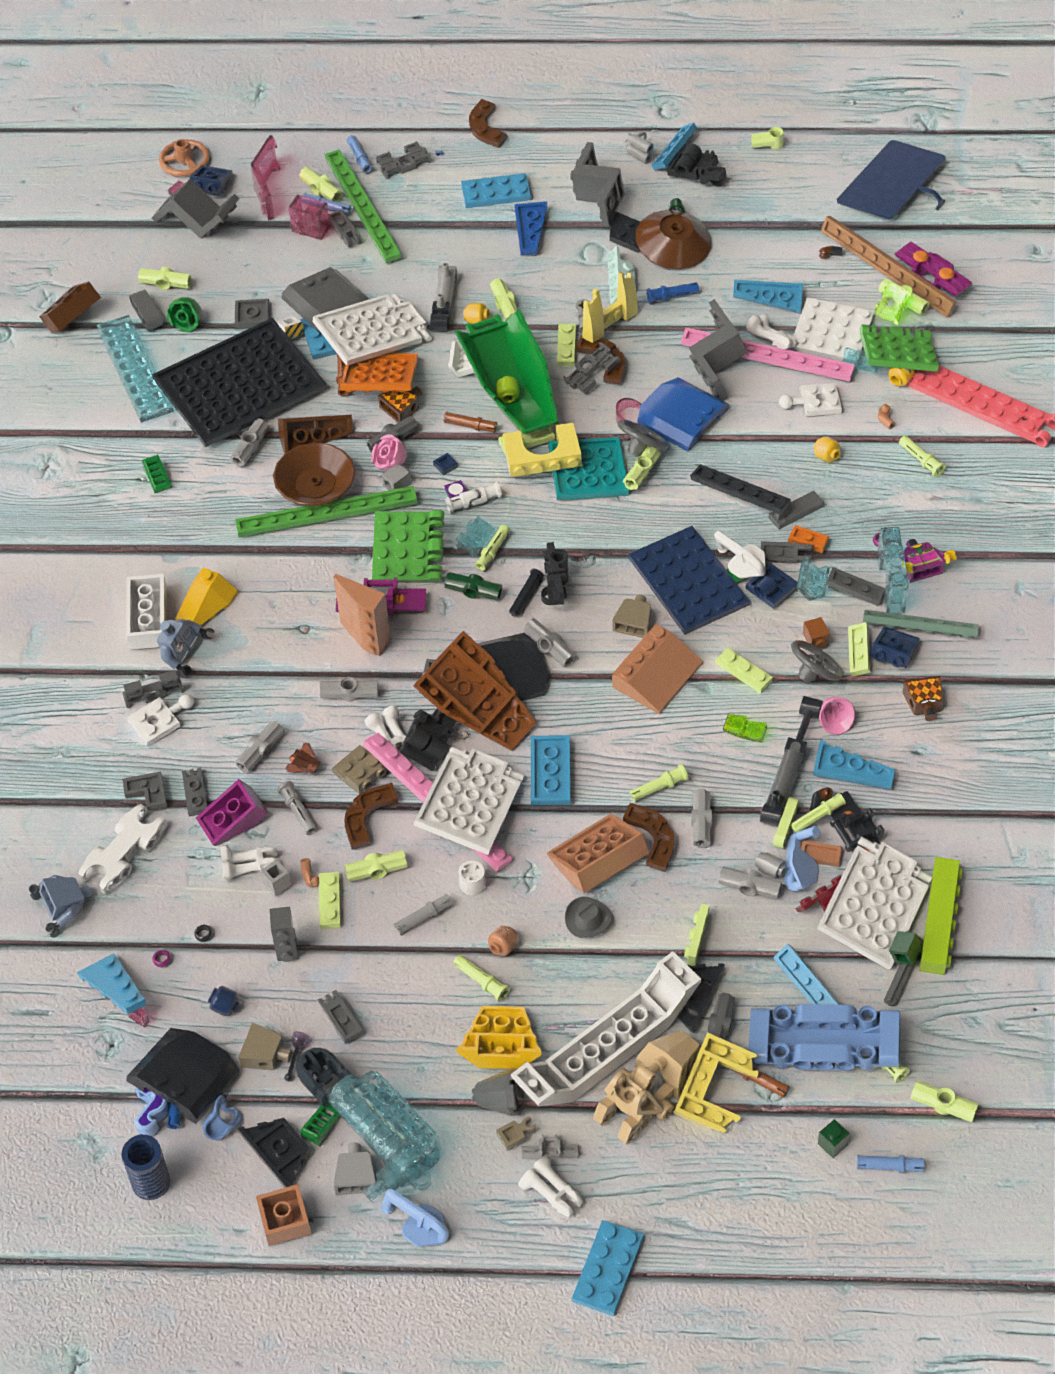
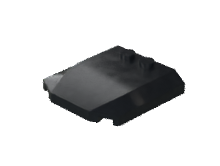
M525 632L477 643L492 656L495 665L502 671L510 687H513L520 701L545 696L549 673L537 643Z
M170 1028L127 1075L126 1081L143 1092L146 1088L179 1108L178 1114L197 1124L216 1102L217 1098L237 1078L240 1070L227 1051L194 1031Z

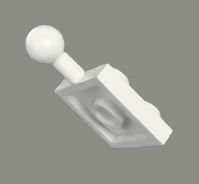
M836 383L801 385V397L792 398L790 395H783L779 399V404L784 409H788L792 405L803 404L806 416L841 414L842 411Z
M183 694L179 698L178 703L168 708L159 697L127 718L149 747L181 726L173 714L182 708H191L194 704V699L189 694ZM153 719L159 720L156 724H149Z

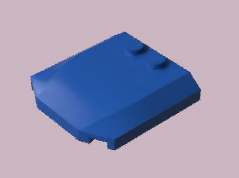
M678 377L662 383L641 404L637 424L654 431L665 440L689 452L699 441V435L715 418L720 419L729 409V403Z

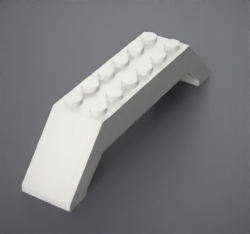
M672 951L657 963V967L634 994L546 1061L532 1064L526 1062L514 1071L511 1077L538 1106L574 1102L644 1048L648 1042L653 1041L666 1031L700 984L701 978Z

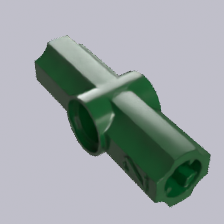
M449 572L444 583L445 588L463 592L466 597L471 599L480 596L498 601L502 593L501 584L485 581L477 574H470L468 577Z

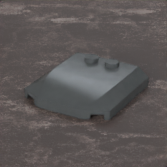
M331 267L288 285L282 292V299L316 331L320 330L313 323V316L369 300L365 294L337 269Z

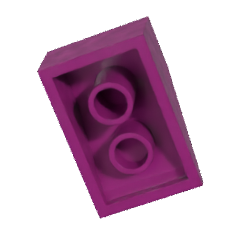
M238 779L202 811L196 819L212 845L216 846L256 826L269 813L252 787Z

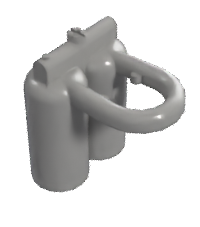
M642 131L637 135L629 133L628 140H626V151L646 164L649 163L652 158L651 152L654 144L646 140V132Z

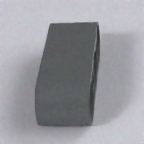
M145 289L129 295L130 302L147 331L164 325L158 309Z

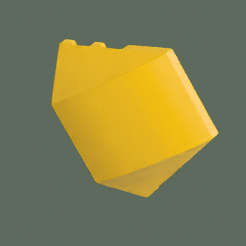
M482 1006L472 1022L469 1032H466L464 1041L457 1048V1053L477 1068L516 1069L542 1055L541 1049L537 1045L535 1034L532 1032L525 1008L513 1006Z

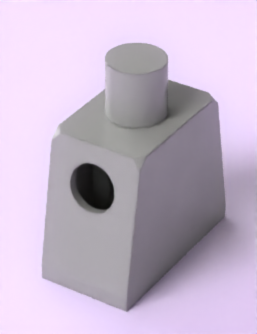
M360 1143L348 1144V1153L338 1155L334 1179L336 1195L377 1192L369 1152H361Z

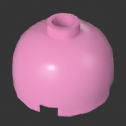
M385 435L380 438L382 441L379 445L376 443L372 451L371 460L375 463V466L383 471H387L398 464L403 466L407 458L405 444L393 435Z

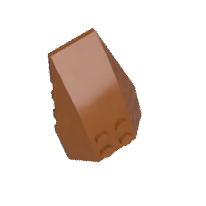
M464 631L453 640L413 685L442 713L510 751L516 747L536 724L526 706L517 697L513 687H510L502 671L495 665L492 656Z

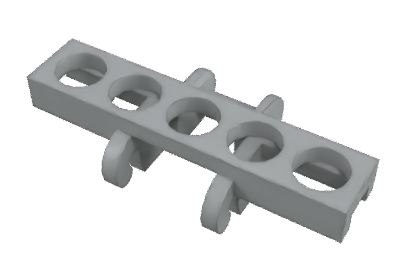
M542 1134V1138H539V1146H522V1159H538L543 1156L548 1158L578 1157V1144L560 1145V1138H557V1134H555V1137H544V1134ZM544 1142H555V1147L544 1148ZM548 1151L554 1152L553 1154H550V1155L547 1154Z

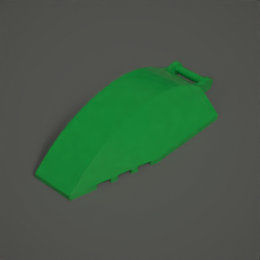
M520 309L504 322L499 314H495L492 318L473 324H465L467 333L454 330L480 385L520 432L525 435L558 424L547 361ZM504 376L513 377L519 383V397L512 403H504L497 397L496 383Z

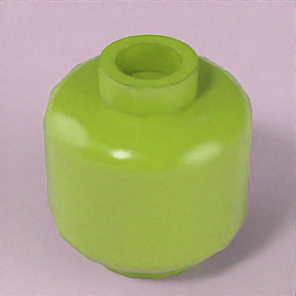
M504 376L497 381V397L501 401L512 403L519 397L520 391L517 379Z

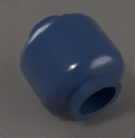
M219 986L218 989L214 988L208 999V1003H210L209 1008L222 1016H228L230 1012L235 1013L240 1003L237 1001V992L225 986Z

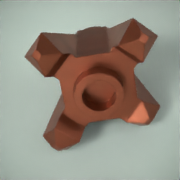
M305 742L301 749H296L289 757L291 763L286 766L287 772H305L313 775L321 761L315 756L310 743Z

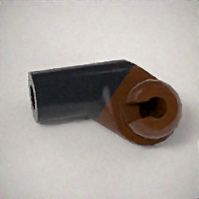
M822 247L819 250V257L827 259L828 254L842 256L843 247Z
M826 787L814 792L810 811L819 807L823 800L832 797L833 790Z

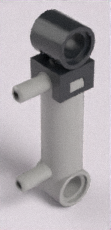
M448 263L439 265L437 290L430 316L431 331H448L451 302L454 284L457 280V267L449 266Z

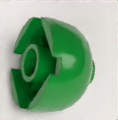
M180 297L170 304L167 309V318L173 327L176 326L180 329L179 331L190 332L201 322L202 310L199 303L194 299Z

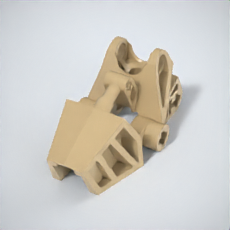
M680 1030L648 1042L636 1058V1069L630 1073L625 1068H622L607 1085L604 1091L608 1094L606 1098L598 1103L593 1119L603 1126L615 1115L617 1108L630 1115L623 1121L618 1134V1139L626 1145L631 1143L646 1127L653 1114L661 1121H665L674 1109V1105L667 1100L671 1096L679 1100L697 1058L699 1044L690 1035ZM659 1071L663 1075L662 1079L665 1083L651 1095L650 1089L656 1077L655 1072Z

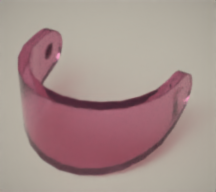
M632 398L620 399L616 403V421L624 419L619 414L620 411L630 407L639 409L641 403Z

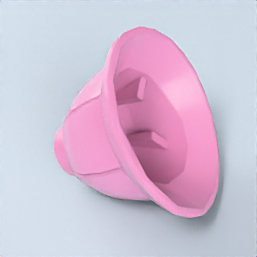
M842 697L827 698L823 702L819 714V720L823 729L834 735H839L849 730L855 718L852 703Z

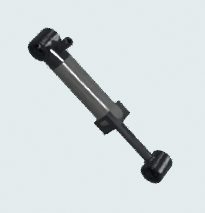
M803 696L799 709V714L804 715L796 739L788 737L784 755L767 802L762 808L760 822L776 827L779 826L800 765L803 764L806 755L807 742L803 741L811 718H819L823 700Z

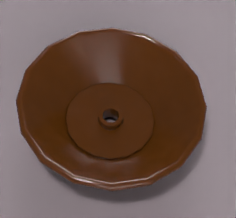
M662 210L651 213L641 220L636 229V243L641 253L652 263L664 268L685 269L694 267L706 259L711 249V236L705 225L696 217L682 211Z
M314 442L299 445L286 452L276 463L273 479L275 488L285 499L297 505L318 506L329 504L342 497L352 486L356 472L353 460L344 450L331 444Z

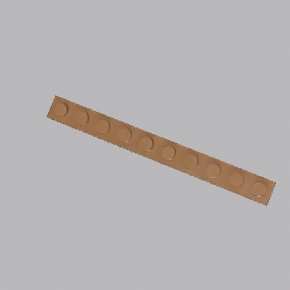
M832 216L825 218L821 229L822 233L898 285L910 286L912 293L930 302L929 306L945 317L952 315L957 301Z

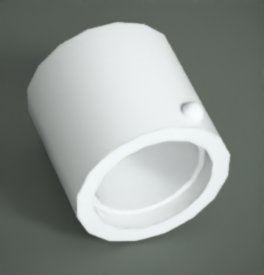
M467 861L459 867V883L463 893L473 896L480 894L486 889L485 871L481 863Z

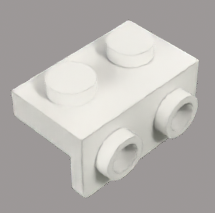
M456 341L452 342L450 362L448 363L450 371L457 378L474 373L463 348Z

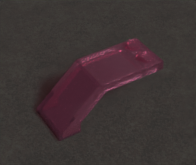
M273 135L268 136L250 164L254 190L261 203L262 214H266L268 221L275 218L272 198L266 181L272 172L280 170L275 153L277 144Z

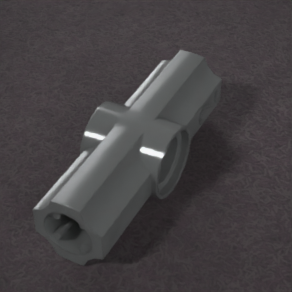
M409 416L395 425L387 424L380 434L366 441L367 447L372 453L375 444L379 445L382 441L380 438L385 435H393L403 442L404 437L419 429L418 424L413 416Z
M723 992L717 995L714 1011L711 1013L707 1032L723 1040H726V1036H729L731 1028V1015L735 1005V997L731 996V994Z

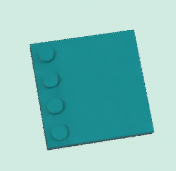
M619 437L579 439L582 466L552 471L556 500L629 495V489L623 483L626 472ZM548 441L549 453L557 448V441Z

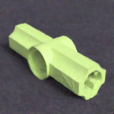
M307 167L301 170L299 178L310 186L315 195L321 194L328 200L340 201L343 196L342 191L332 185L326 175L320 176Z
M162 267L160 270L140 268L138 277L139 283L155 284L163 290L169 289L170 286L190 289L192 279L191 274L177 273L168 267Z
M496 278L490 283V288L495 298L496 307L499 311L501 310L506 321L518 309L515 304L514 295L511 291L509 292L504 280Z
M886 278L879 286V292L895 300L896 305L900 308H909L920 315H924L929 307L930 302L912 293L910 286H900Z
M647 446L624 478L623 483L626 485V488L637 490L661 455L659 449Z
M401 850L385 855L372 853L366 856L365 860L345 864L344 866L349 882L368 877L371 879L383 878L387 872L407 868L404 851Z
M918 1080L911 1095L912 1100L935 1108L939 1114H951L969 1122L974 1120L979 1105L955 1095L949 1088L939 1089ZM944 1099L947 1100L949 1103H943L940 1100Z

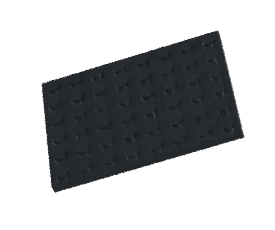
M270 318L152 374L155 383L205 448L251 426L258 418L265 419L327 389L326 382L274 318Z

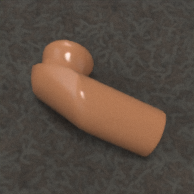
M883 404L878 411V420L888 429H892L895 422L889 418L891 407Z
M301 859V871L306 885L311 888L313 886L317 887L319 885V877L317 875L312 876L310 859Z

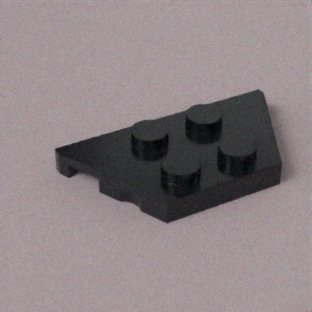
M616 212L611 222L609 241L640 253L641 251L636 243V229L640 221Z
M718 963V966H706L705 964L687 965L701 978V982L677 1015V1018L692 1033L695 1032L725 969V964Z
M280 1118L272 1122L257 1123L258 1126L245 1128L244 1126L238 1128L239 1134L283 1187L292 1186L310 1153V1148L286 1119Z

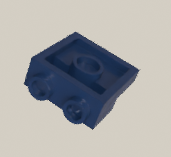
M201 165L190 175V179L203 191L219 195L226 189V182L232 177V170Z
M884 626L872 645L870 657H873L876 661L891 663L897 668H907L920 638Z

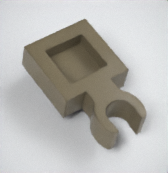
M531 1117L524 1118L519 1125L513 1120L496 1130L497 1136L507 1151L526 1141L524 1134L535 1132V1124L531 1127L526 1126V1124L531 1122Z

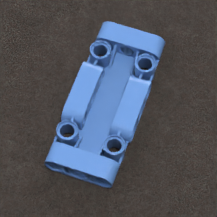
M783 1004L776 1006L774 1009L751 1008L748 1051L757 1054V1058H752V1065H774L778 1069H785L792 1065L799 1070L835 1071L852 1070L854 1066H858L866 1071L872 1070L874 1067H899L900 1010L876 1011L872 1006H863L859 1011H856V1008L851 1005L817 1004L798 1005L795 1007V1010H791L790 1007ZM779 1054H785L783 1057H777ZM866 1055L871 1056L870 1058H867V1059L862 1058L863 1056H866Z

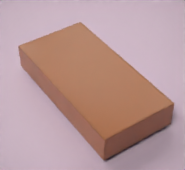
M802 840L801 849L811 856L817 864L839 867L842 853L841 846Z

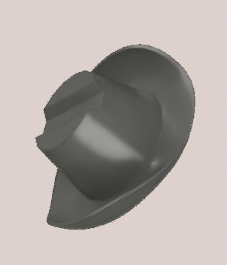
M590 897L574 899L569 903L565 911L567 929L579 938L594 937L603 933L608 928L612 919L609 909L600 901Z

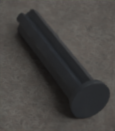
M535 568L530 570V576L509 609L511 616L518 617L538 582L543 579L544 574L540 570Z

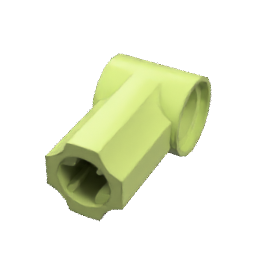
M773 127L769 132L751 134L752 148L770 146L772 149L782 148L784 145L783 129Z

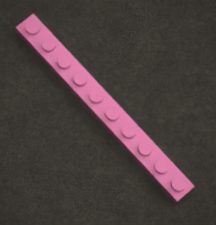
M686 328L681 339V345L691 347L712 333ZM742 340L748 353L740 358L849 382L854 371L855 364Z
M379 732L364 740L363 746L424 803L433 783ZM495 841L488 855L474 850L496 872L512 861V857Z

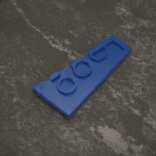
M547 201L514 204L520 256L538 253L548 206Z

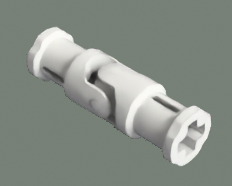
M495 482L493 485L485 488L479 487L460 493L459 496L453 498L447 497L445 502L449 513H453L454 510L466 509L470 506L482 504L495 497L501 498L502 494L498 483Z

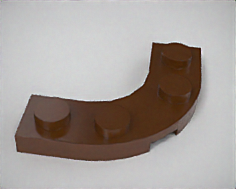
M481 99L469 115L470 129L478 140L499 148L507 139V133L487 125L486 120L495 110V104Z
M580 335L577 352L593 354L600 347L599 342H602L610 348L611 354L614 357H619L620 362L610 372L605 370L603 382L621 385L625 371L623 353L609 340L600 338L596 342L591 343Z
M393 783L362 792L353 799V803L346 810L344 824L351 850L371 845L365 826L367 816L377 808L398 803Z
M629 803L623 816V821L648 831L653 837L654 844L646 860V866L665 872L674 851V833L668 825V821L652 809Z

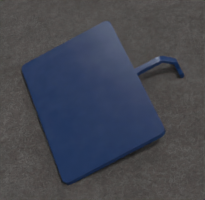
M891 140L837 198V203L879 217L892 219L909 199L920 190L935 196L938 200L936 210H939L945 203V200H942L935 190L922 185L944 162L945 155Z

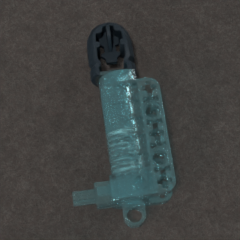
M317 1047L305 1051L299 1057L296 1067L297 1076L302 1084L314 1097H317V1100L324 1107L331 1105L385 1164V1167L376 1173L377 1181L364 1191L367 1199L373 1201L388 1189L397 1190L399 1187H406L410 1184L418 1191L427 1190L431 1185V1176L428 1170L437 1164L440 1159L436 1132L377 1071H369L357 1079L327 1049ZM334 1073L339 1077V1082L325 1091L320 1083L328 1084L333 1080L331 1074ZM369 1079H376L379 1087H376L373 1083L369 1084ZM386 1092H390L393 1095L392 1098ZM414 1121L419 1122L420 1127H418V1125ZM434 1152V1158H426L429 1153ZM424 1175L427 1177V1181L424 1184L416 1183L420 1176Z

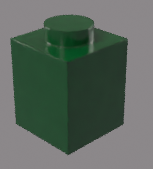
M897 931L889 952L895 963L914 965L923 945L916 933Z
M833 1119L819 1132L817 1144L834 1158L848 1146L850 1133Z

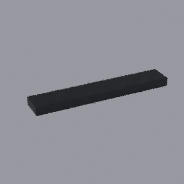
M702 464L690 475L691 480L780 515L791 504L790 498Z

